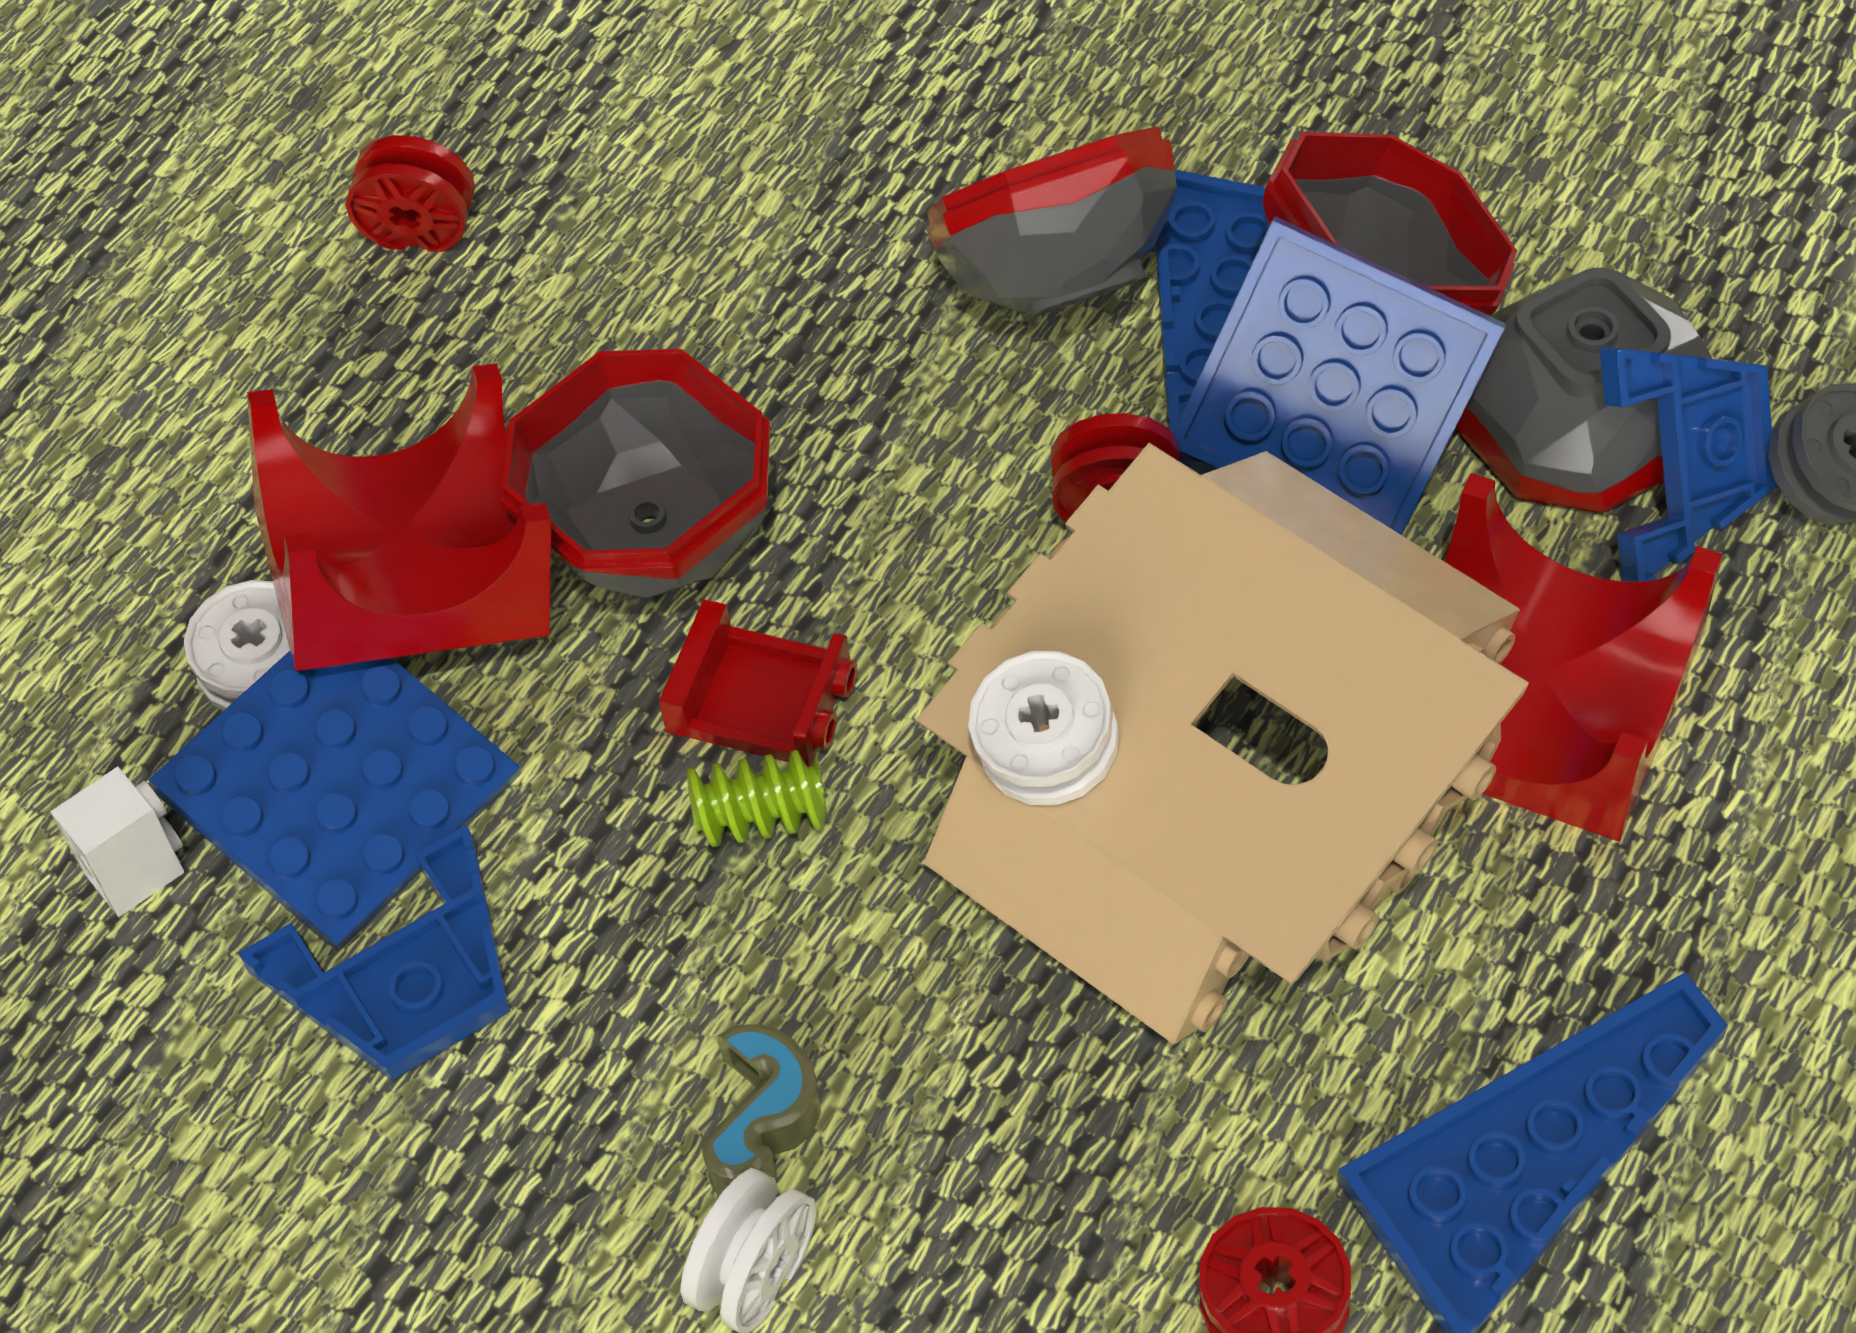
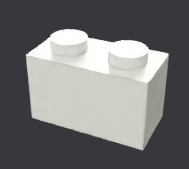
M116 767L50 811L84 875L118 917L184 873L175 854L176 851L183 847V844L174 829L163 817L167 811L162 802L145 781L134 786L119 767Z

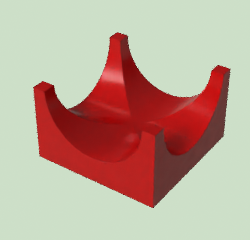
M497 363L472 366L471 380L465 398L454 415L435 433L410 447L376 456H346L316 448L298 437L282 420L277 410L272 389L247 392L254 507L295 671L550 636L551 517L546 503L520 506L519 516L516 521L502 507L499 500L506 433L503 414L502 377Z
M1470 473L1461 493L1457 519L1444 562L1520 609L1510 632L1515 634L1514 644L1501 665L1529 682L1523 696L1500 723L1501 741L1490 761L1496 766V772L1482 794L1620 842L1702 640L1723 554L1697 546L1692 559L1682 569L1669 576L1650 581H1615L1587 575L1550 559L1527 543L1513 529L1503 515L1496 498L1495 480Z

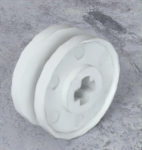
M249 580L226 586L207 598L189 620L184 638L187 662L197 678V684L201 691L214 706L225 710L290 651L273 581Z
M1030 651L1005 660L983 679L971 700L968 728L987 777L1004 795L1025 804L1057 806L1083 797L1105 779L1117 757L1120 729L1103 680L1085 661L1063 652ZM1049 724L1050 728L1048 730L1039 732L1040 726Z
M750 1168L738 1175L721 1193L705 1217L688 1254L680 1288L683 1302L698 1311L709 1312L721 1304L720 1315L723 1324L738 1333H749L758 1327L775 1305L772 1301L775 1299L785 1277L791 1280L805 1256L814 1231L817 1214L814 1198L794 1189H789L777 1197L778 1189L775 1178L754 1168Z

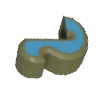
M735 1025L717 1036L723 1061L756 1087L702 1141V1154L705 1166L708 1168L710 1184L718 1196L738 1175L750 1168L761 1170L774 1177L776 1181L777 1172L773 1155L796 1149L812 1135L822 1113L813 1062L795 1040L778 1029L766 1025Z

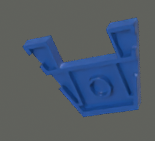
M1608 346L1600 348L1605 405L1623 408L1657 397L1667 517L1617 533L1622 581L1640 582L1656 580L1655 573L1669 562L1679 564L1695 551L1694 543L1712 528L1724 529L1777 487L1768 458L1772 422L1766 365Z
M466 824L414 853L421 871L441 899L443 905L326 972L321 971L292 923L238 953L248 973L392 1081L510 1012L476 848L471 832Z

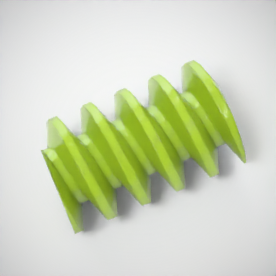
M816 748L812 766L809 767L806 766L798 750L790 751L785 771L780 770L771 754L764 755L761 775L754 774L746 759H739L735 779L731 780L727 777L721 764L716 763L712 765L708 784L702 783L694 767L687 768V783L697 834H699V831H703L712 847H718L722 844L725 826L729 827L738 843L747 841L751 822L756 824L764 839L773 837L776 818L779 817L790 834L799 832L802 813L807 814L816 830L825 827L827 808Z

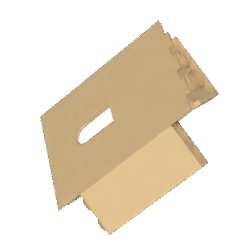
M1148 443L1109 491L1098 484L1068 519L1065 526L1073 532L1072 535L1061 541L1052 551L1049 558L1040 553L1008 590V597L1015 601L1013 605L1004 609L993 621L990 628L981 622L948 662L949 667L956 672L915 721L966 756L924 864L1172 1044H1176L1198 1029L1206 1032L1217 1022L1227 1004V998L1222 995L1229 978H1232L1240 971L1249 956H1252L1292 984L1301 977L1316 956L1327 962L1349 947H1352L1354 950L1359 949L1368 940L1379 921V915L1373 912L1382 897L1392 891L1399 894L1405 890L1415 875L1432 858L1438 845V840L1432 837V835L1442 822L1446 811L1467 798L1476 800L1492 781L1496 772V766L1490 761L1501 741L1500 723L1523 696L1529 682L1501 665L1515 641V634L1510 632L1520 611L1518 607L1267 451L1200 475L1153 444ZM1030 651H1060L1085 661L1103 680L1120 729L1118 754L1105 779L1083 797L1057 806L1028 805L1004 795L987 777L968 728L971 700L983 679L1005 660ZM1235 677L1315 730L1325 740L1327 745V761L1322 771L1313 779L1300 784H1284L1272 779L1196 728L1194 724L1230 680ZM1049 724L1040 726L1039 732L1048 730L1050 728Z

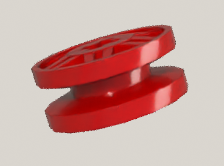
M391 135L373 140L360 151L345 206L353 225L363 236L381 247L390 250H405V246H418L430 252H443L449 250L462 238L468 219V210L475 191V183L472 171L464 161L443 145L417 136Z
M1130 413L1100 414L1077 421L1062 431L1051 447L1053 509L1062 521L1066 523L1098 484L1109 491L1148 443L1153 444L1180 462L1179 442L1171 430L1152 418Z
M1259 1207L1233 1216L1212 1234L1200 1259V1313L1208 1333H1343L1350 1313L1351 1264L1340 1239L1319 1219L1293 1208ZM1277 1281L1288 1286L1286 1293L1278 1286L1273 1294L1262 1291V1284L1264 1283L1271 1289H1273Z

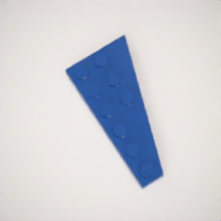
M1175 170L1177 183L1175 202L1156 242L1168 425L1172 433L1178 424L1268 231L1262 205L1266 187ZM1180 451V462L1200 475L1218 469Z
M1685 972L1338 1169L1337 1182L1444 1333H1477L1725 1036L1728 1024Z

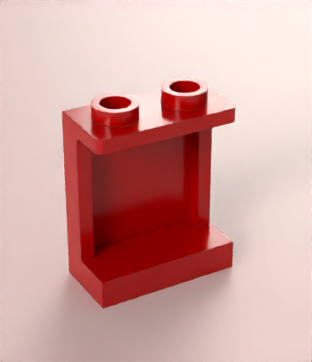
M703 599L659 699L665 731L760 756L771 754L774 759L788 762L790 751L798 750L806 766L809 767L814 758L815 748L816 750L818 748L827 750L832 743L837 723V715L832 711L838 696L845 698L850 696L856 680L857 662L850 659L847 635L833 633L828 648L825 649L737 628L730 624L727 604Z

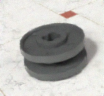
M1852 383L1830 384L1782 414L1770 433L1768 458L1775 482L1788 502L1809 519L1829 526L1852 524L1856 521V385Z

